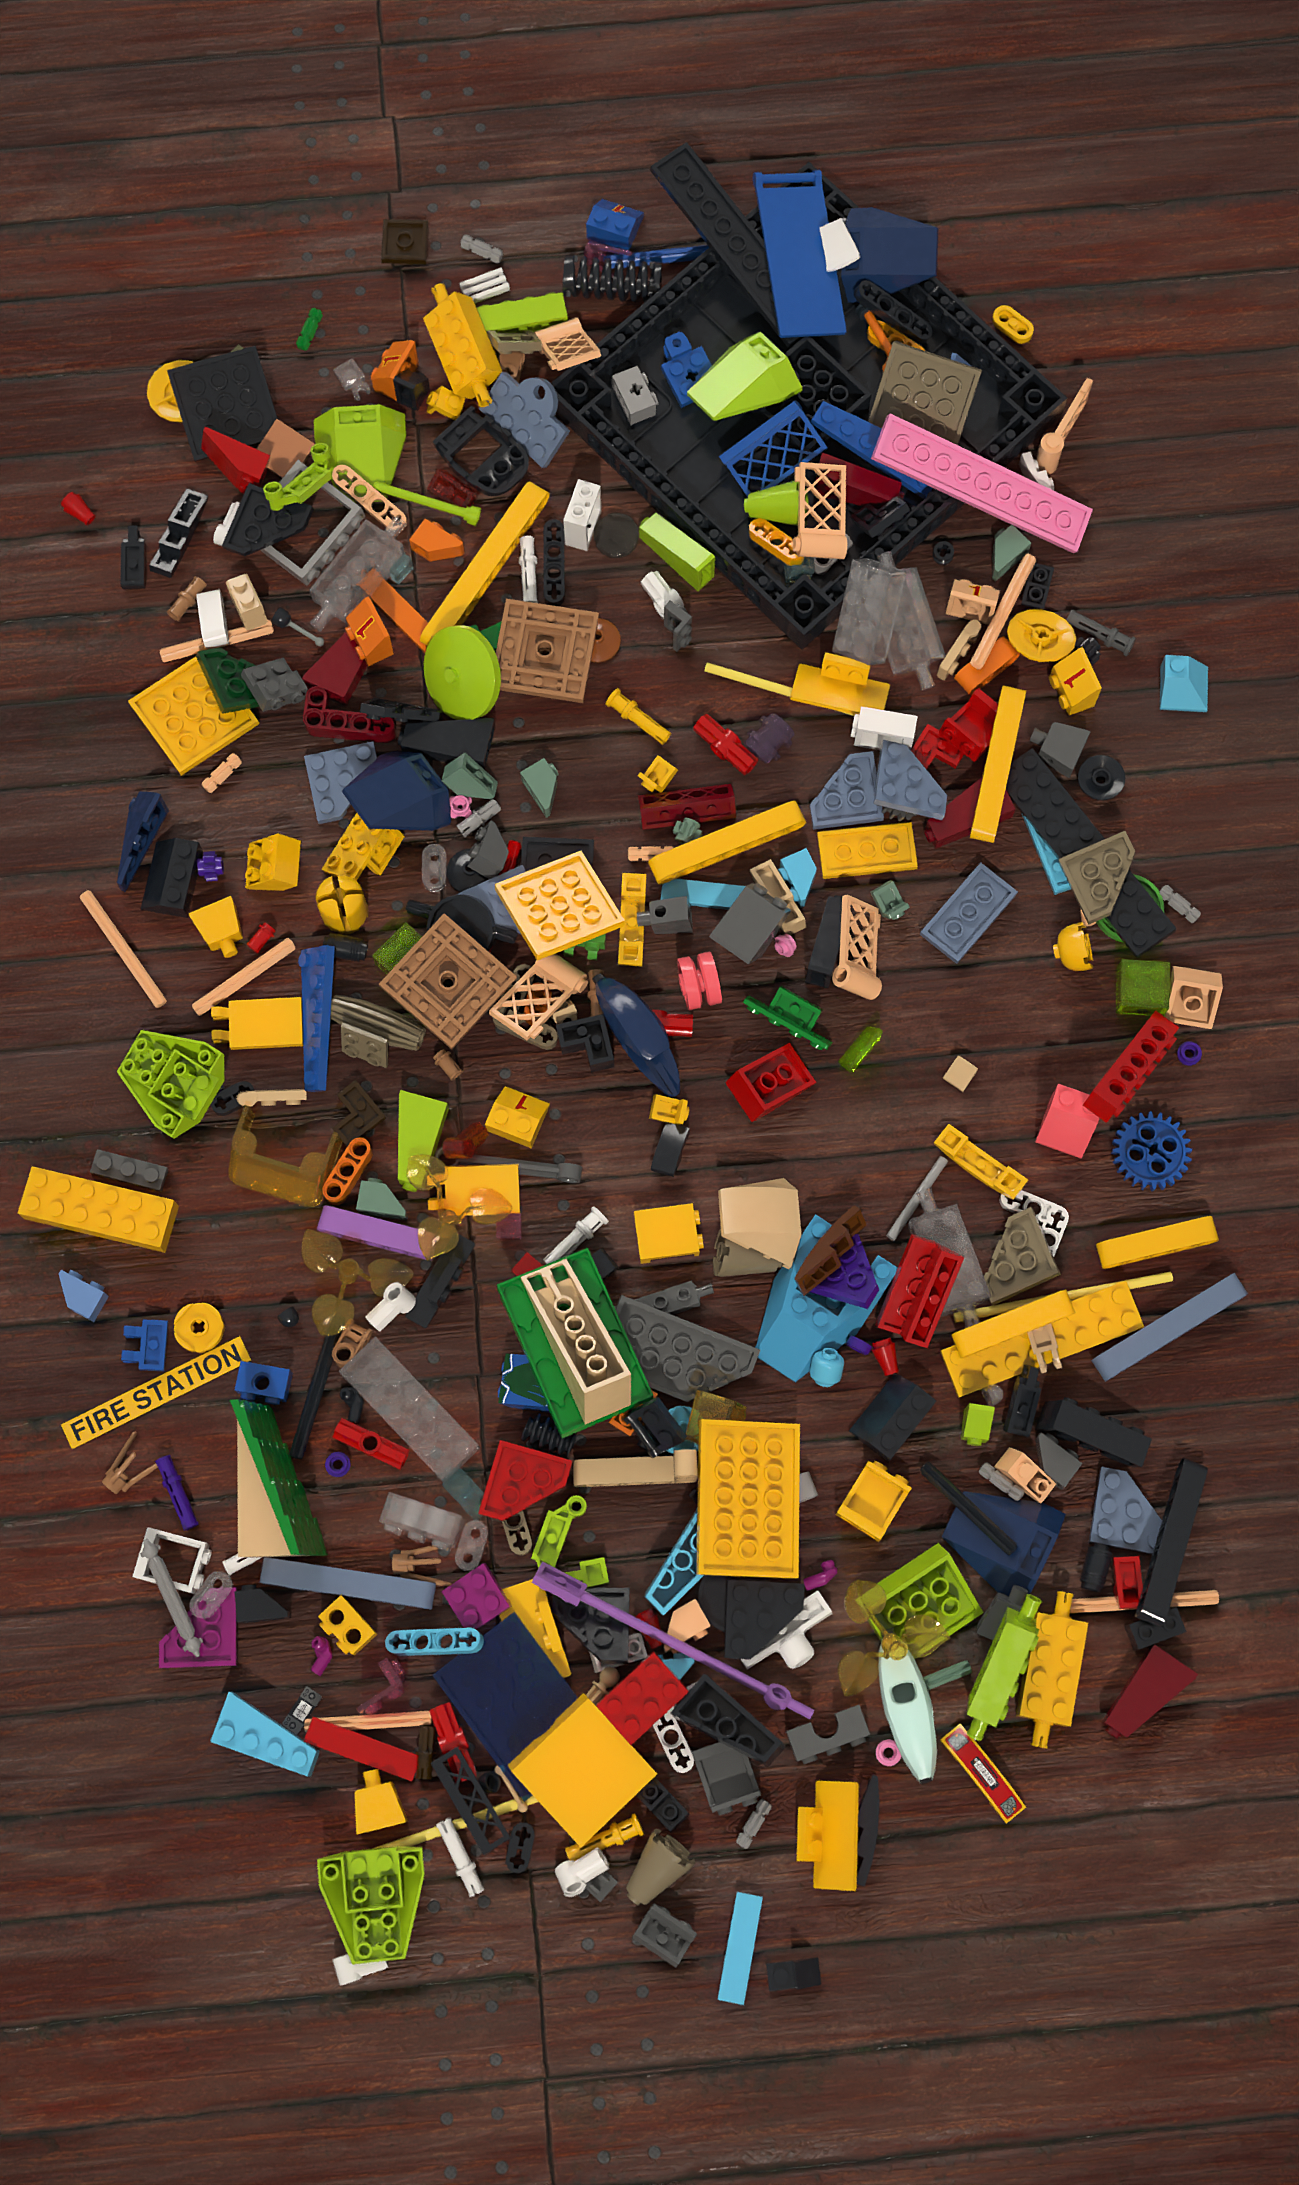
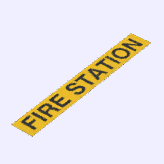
M239 1336L61 1424L71 1448L74 1449L239 1367L241 1361H251L250 1356Z

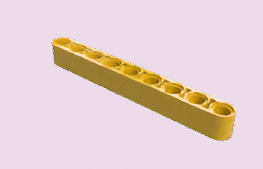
M530 481L526 483L423 630L420 637L421 643L428 646L430 640L440 630L464 623L519 544V539L526 534L545 507L550 496L548 491Z

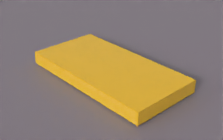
M912 822L817 832L823 879L915 870L918 867Z

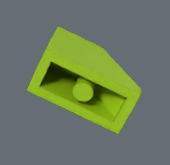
M969 1403L964 1409L961 1440H967L966 1444L972 1446H982V1443H986L989 1440L995 1407Z

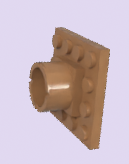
M506 599L496 649L501 672L500 690L583 703L599 613Z
M444 913L379 983V986L450 1049H453L517 979V976ZM446 983L452 984L451 987H444Z

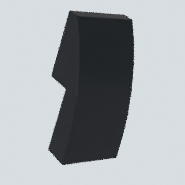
M1038 563L1034 564L1027 578L1021 605L1044 610L1054 567Z
M666 1122L654 1154L651 1171L672 1177L675 1176L682 1159L683 1148L690 1134V1128Z
M655 1777L636 1794L671 1833L690 1815Z

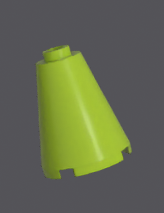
M791 481L750 493L748 498L744 499L745 513H749V516L752 518L798 526L799 482ZM807 492V493L805 494V501L809 504L808 492Z

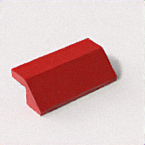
M911 1234L875 1323L877 1328L900 1334L904 1341L928 1348L964 1257L935 1241Z

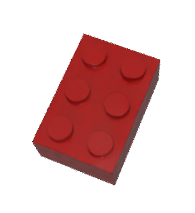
M653 1651L598 1701L596 1707L625 1740L632 1745L682 1699L689 1690L656 1652Z

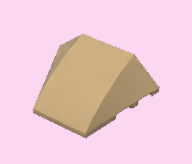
M784 1178L720 1189L718 1194L721 1236L746 1249L751 1247L763 1253V1257L767 1259L773 1258L783 1263V1267L790 1269L801 1238L798 1190Z

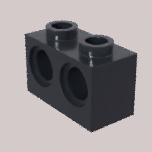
M1177 1607L1169 1610L1162 1627L1144 1620L1124 1626L1134 1651L1186 1632Z

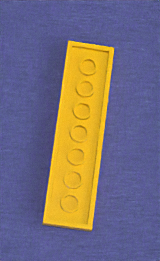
M1126 1281L1071 1301L1076 1313L1051 1323L1060 1359L1144 1328ZM1028 1333L960 1358L955 1345L940 1351L958 1398L1020 1375L1024 1365L1039 1367ZM1051 1350L1042 1352L1046 1364L1053 1362Z

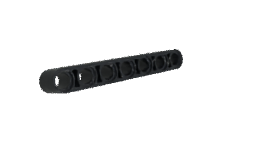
M1186 1458L1181 1459L1175 1473L1136 1610V1618L1159 1627L1163 1626L1169 1612L1208 1472L1206 1466Z

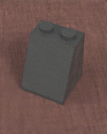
M758 883L749 884L743 889L709 936L747 964L763 956L791 912V909L786 907L787 903L778 897L773 898L767 893L768 890Z

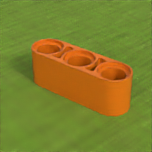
M1003 636L995 642L981 669H976L969 662L955 675L954 679L971 696L978 688L984 687L1009 667L1020 656V653Z
M355 1138L349 1143L324 1183L322 1192L330 1204L340 1205L347 1199L370 1162L373 1151L366 1139ZM359 1146L367 1148L366 1153L362 1156L355 1155V1149ZM345 1167L354 1168L352 1175L346 1177L342 1175V1170ZM338 1187L341 1189L337 1197L329 1196V1191L332 1188Z

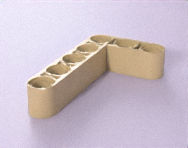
M693 1449L675 1450L673 1456H657L655 1458L629 1457L573 1461L574 1487L697 1482L698 1478L697 1450Z

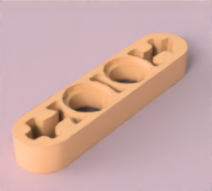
M338 465L334 468L332 478L336 486L390 531L398 533L405 529L406 516L401 510L350 467ZM338 472H348L347 478L351 482L354 478L357 479L355 482L352 483L350 489L346 488L349 486V483L347 481H345L344 479H342L341 481L338 480ZM356 486H365L367 494L364 497H357L354 494ZM381 500L385 504L382 512H375L372 509L374 501ZM389 508L392 509L390 515L394 518L401 517L400 526L396 524L393 527L391 525L392 520L388 516H386L385 520L382 518L387 514Z

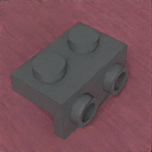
M670 600L664 606V627L673 633V649L678 652L681 647L685 648L692 639V616L687 613V610L682 605L674 604Z
M653 1904L632 1938L676 1968L697 1933L693 1931L688 1923L679 1921L671 1916L666 1908Z

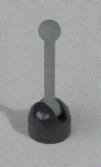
M280 607L275 612L271 621L275 626L280 628L290 626L315 641L317 646L324 644L322 637H316L291 622V616L287 610Z

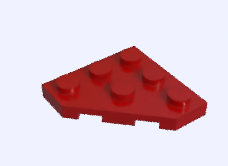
M500 1440L478 1514L500 1521L507 1520L564 1488L567 1484L573 1461Z

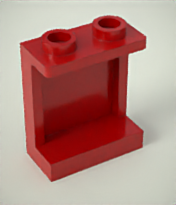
M978 688L972 694L970 700L953 717H948L944 721L938 733L975 762L989 749L998 703Z

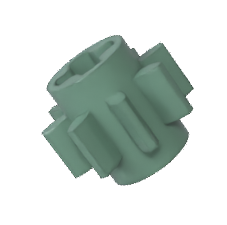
M684 818L683 822L677 820L673 828V834L676 835L675 841L683 845L702 837L703 831L699 830L701 825L690 818Z

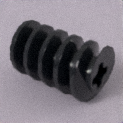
M538 1413L534 1419L530 1416L521 1436V1441H526L530 1436L531 1445H535L538 1441L540 1449H544L549 1445L548 1452L551 1454L558 1448V1457H562L567 1452L568 1459L576 1442L577 1433L561 1438L556 1424L552 1427L550 1426L549 1417L542 1423L540 1422L541 1414Z

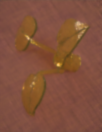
M422 1154L408 1158L407 1178L412 1186L417 1189L430 1190L434 1186L437 1188L439 1217L438 1219L434 1217L424 1219L419 1225L417 1234L420 1249L428 1261L456 1247L459 1241L456 1226L462 1223V1219L469 1212H472V1218L475 1222L486 1225L505 1219L512 1212L513 1208L501 1194L492 1189L484 1188L475 1191L471 1195V1206L467 1207L460 1216H457L452 1210L444 1211L442 1190L439 1183L448 1179V1169L438 1158Z
M307 1229L303 1236L302 1257L306 1266L316 1273L324 1272L329 1266L332 1269L339 1268L338 1276L342 1281L338 1298L331 1294H325L317 1298L313 1304L312 1318L319 1333L323 1336L338 1334L352 1322L354 1306L351 1302L342 1300L346 1285L354 1283L358 1275L366 1281H371L373 1293L384 1298V1291L391 1283L398 1282L405 1287L413 1277V1271L398 1261L383 1258L377 1259L369 1265L368 1271L370 1276L363 1272V1269H359V1265L355 1260L345 1259L339 1261L342 1257L343 1247L340 1241L333 1235Z
M858 1579L853 1581L845 1595L846 1613L854 1622L859 1624L871 1618L884 1635L881 1643L884 1652H868L865 1656L861 1651L855 1650L842 1657L838 1665V1677L844 1695L848 1697L861 1692L877 1678L879 1674L878 1661L871 1657H884L885 1659L890 1657L893 1660H901L907 1655L908 1650L914 1657H924L934 1652L942 1643L950 1639L948 1632L934 1618L920 1614L912 1616L906 1621V1634H902L901 1638L896 1634H889L874 1615L880 1613L886 1605V1594L882 1587L871 1581Z

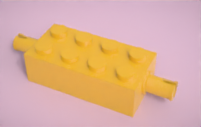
M437 284L434 286L435 288L432 287L431 291L438 305L423 318L454 395L468 399L476 397L479 407H487L489 403H492L487 387L498 379L501 372H503L472 297L458 292H453L448 296L445 285Z
M1057 1591L1054 1614L1048 1615L1037 1612L1034 1617L1036 1619V1628L1039 1629L1037 1635L1039 1640L1035 1650H1029L1027 1658L1029 1663L1022 1677L1016 1716L1032 1719L1035 1722L1031 1746L1048 1748L1050 1726L1056 1724L1069 1727L1072 1722L1088 1623L1072 1620L1069 1617L1074 1596L1071 1593L1065 1594V1592Z

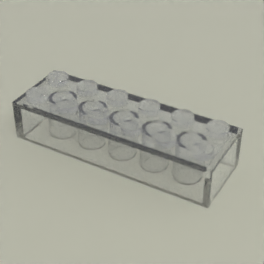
M376 1337L339 1370V1373L443 1483L480 1449L474 1439Z

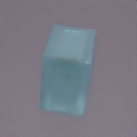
M461 1468L458 1469L442 1486L469 1516L477 1522L483 1516L478 1513L484 1493Z

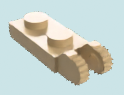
M970 620L940 664L937 673L938 678L945 681L949 674L953 675L959 666L958 659L960 656H966L971 647L970 644L975 643L982 626L978 620Z
M304 1089L240 1091L236 1095V1099L241 1106H253L257 1101H261L262 1106L276 1105V1101L286 1100V1105H299L301 1100H306V1091Z
M1050 1323L1027 1332L1041 1373L1047 1372V1365L1043 1359L1042 1352L1049 1350L1052 1352V1359L1056 1369L1062 1368L1052 1324Z

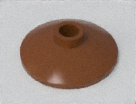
M599 618L596 635H601V638L599 640L595 639L591 662L595 663L605 662L614 657L621 643L620 633L616 626L610 621Z

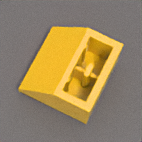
M277 833L249 843L245 888L283 891L296 887L298 883L301 841Z

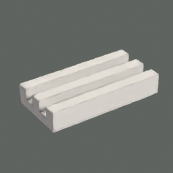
M502 268L459 283L464 295L469 296L478 291H483L470 296L474 303L510 291V286L506 281L505 275H503ZM502 283L500 286L489 289V287Z

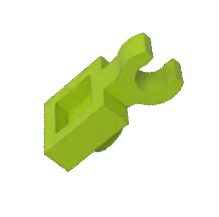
M604 1557L579 1562L580 1570L566 1572V1574L587 1584L586 1588L609 1583Z

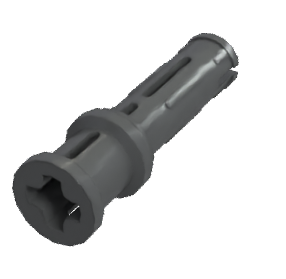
M1071 610L1066 620L1070 625L1104 641L1106 647H1113L1123 652V655L1126 657L1136 641V637L1130 638L1120 633L1118 628L1110 629L1074 610Z

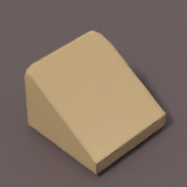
M957 1056L943 1079L963 1092L977 1073L978 1068L962 1057Z

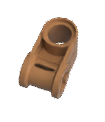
M512 351L511 354L500 353L499 357L502 371L507 372L518 383L524 366L525 354L520 351Z
M350 1319L332 1351V1357L336 1365L342 1369L353 1367L362 1350L368 1344L373 1330L370 1328L367 1330L355 1324V1320ZM345 1350L351 1352L348 1360L340 1361L338 1359L340 1352Z

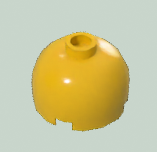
M1084 922L1065 927L1058 935L1057 944L1053 945L1055 958H1060L1062 964L1073 971L1093 969V965L1088 963V961L1093 960L1089 935L1084 934L1082 928H1086Z

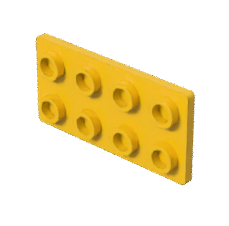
M825 652L822 668L799 664L790 700L860 715L861 706L884 710L890 684L868 679L870 662Z
M356 813L322 867V870L336 877L338 875H347L357 881L367 866L374 874L381 876L405 836L396 829H369L358 813Z
M532 1580L502 1589L512 1607L499 1615L523 1691L571 1675L546 1591L531 1583Z
M816 1781L815 1807H798L797 1861H814V1888L856 1891L859 1794V1784L857 1782Z

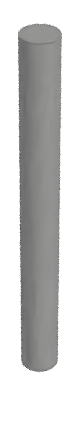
M942 1156L938 1158L886 1236L894 1241L947 1164V1159Z

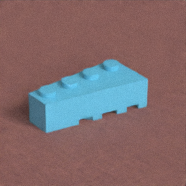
M698 1507L644 1595L661 1615L666 1614L704 1576L696 1575Z
M228 1692L210 1741L305 1776L312 1775L320 1753L315 1747L303 1742V1739L265 1715L234 1692Z

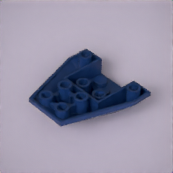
M873 207L853 208L850 210L845 226L859 251L860 258L841 268V277L848 303H859L854 297V290L865 280L874 283L890 295L937 276L939 228Z
M396 750L382 754L342 790V793L369 829L433 831L449 826L451 823L449 791L422 753Z
M963 1491L962 1493L1017 1544V1549L1010 1556L1007 1555L957 1507H955L942 1538L997 1593L1009 1596L1013 1585H1018L1028 1591L1027 1594H1030L1056 1542L1066 1514L1044 1503L1021 1499L1015 1501L1013 1498Z

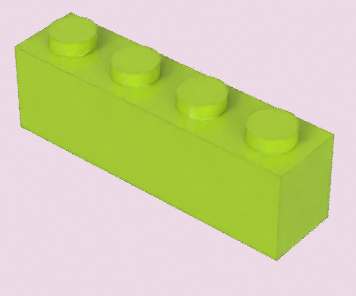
M562 292L548 293L545 296L526 297L523 300L504 301L501 304L482 305L476 308L486 333L487 331L523 333L524 330H532L534 333L568 321Z

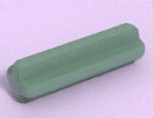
M965 1660L927 1675L923 1679L927 1689L930 1690L971 1674L972 1669L969 1662Z

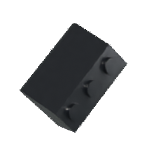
M179 838L156 842L141 910L188 918L198 876L197 859L202 858L203 855L199 842Z
M894 1373L849 1432L888 1463L937 1400L918 1385Z

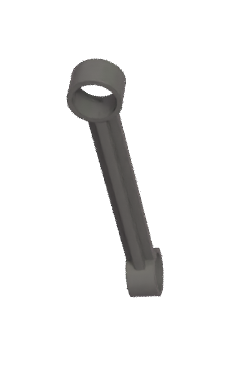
M450 1145L441 1147L436 1153V1162L443 1171L445 1166L441 1165L440 1157L444 1152L452 1151L457 1155V1160L452 1166L519 1164L520 1175L554 1178L567 1183L581 1182L582 1166L576 1164H550L459 1153L455 1147Z

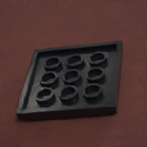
M256 346L167 370L195 462L209 458L201 449L205 426L248 446H252L262 442L277 419Z

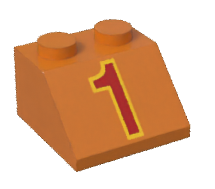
M412 340L393 342L389 350L386 349L384 351L381 364L371 374L374 391L397 401L393 382L394 377L407 369L415 372L419 366L416 345Z
M368 596L346 617L348 627L345 628V631L350 641L355 640L358 646L355 647V650L360 660L365 659L367 665L370 666L394 655L390 636Z

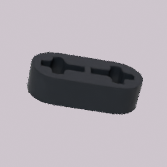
M247 1081L238 1082L218 1092L211 1103V1108L219 1116L229 1115L245 1107L238 1104L237 1099L234 1098L240 1093V1090L245 1088L246 1091H255L254 1087ZM220 1099H223L225 1102L232 1099L226 1103L225 1109L222 1110L221 1107L216 1108L219 1105L218 1101Z
M526 1822L517 1824L511 1832L506 1865L514 1873L523 1872L530 1862L535 1831ZM522 1827H527V1832L531 1833L530 1838H525L523 1846H519L520 1837L516 1835V1831H521ZM518 1849H522L521 1859L525 1860L524 1865H519L518 1868H514V1863L510 1862V1858L517 1855Z

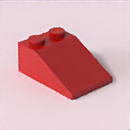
M205 426L201 449L228 480L243 494L249 483L261 487L267 474L270 455Z
M788 1043L737 1070L725 1083L750 1121L754 1122L810 1088L816 1081L792 1045Z

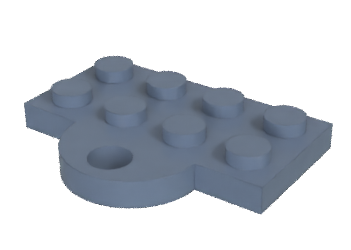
M501 372L489 392L492 403H489L487 407H480L479 410L493 419L494 423L502 429L506 428L516 443H520L526 453L542 468H545L549 465L570 432L554 416L558 408L557 393L552 384L543 378H529L519 384L507 372ZM540 386H542L545 389V396L543 399L538 394V389Z

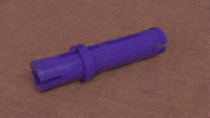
M167 1455L157 1459L155 1463L162 1475L163 1487L167 1488L183 1530H189L198 1526L199 1523L181 1483L182 1477L177 1474L171 1456Z

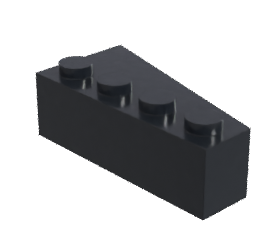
M1064 1397L1063 1400L1044 1402L1035 1430L1042 1433L1044 1431L1056 1432L1055 1438L1063 1441H1079V1447L1086 1450L1098 1452V1449L1102 1450L1101 1456L1127 1466H1143L1152 1440L1144 1435L1145 1432L1136 1427L1126 1428L1122 1426V1421L1112 1417H1108V1419L1101 1417V1412L1089 1407L1083 1409L1078 1406L1077 1401Z
M705 1673L671 1712L675 1719L767 1767L786 1748L780 1739Z

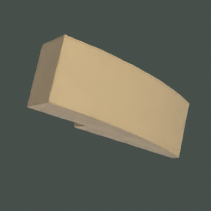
M770 859L750 869L755 883L764 886L768 890L767 893L773 898L778 897L787 903L786 907L791 909L790 914L780 928L782 934L792 935L806 928L805 918L772 860Z

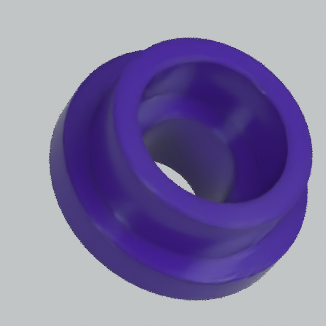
M1190 1041L1182 1043L1177 1050L1179 1061L1187 1066L1197 1064L1202 1056L1201 1048L1196 1043ZM1185 1051H1191L1193 1057H1186Z
M342 1452L330 1454L325 1462L327 1472L333 1477L345 1476L351 1467L350 1459ZM338 1460L343 1463L341 1469L334 1468V1463Z

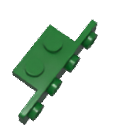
M782 986L779 987L770 1006L751 996H747L743 1001L744 1004L748 1005L747 1009L757 1015L760 1013L768 1017L767 1020L770 1023L789 1028L788 1032L798 1038L805 1037L810 1040V1045L819 1050L823 1048L827 1050L833 1043L812 1031L823 1009Z

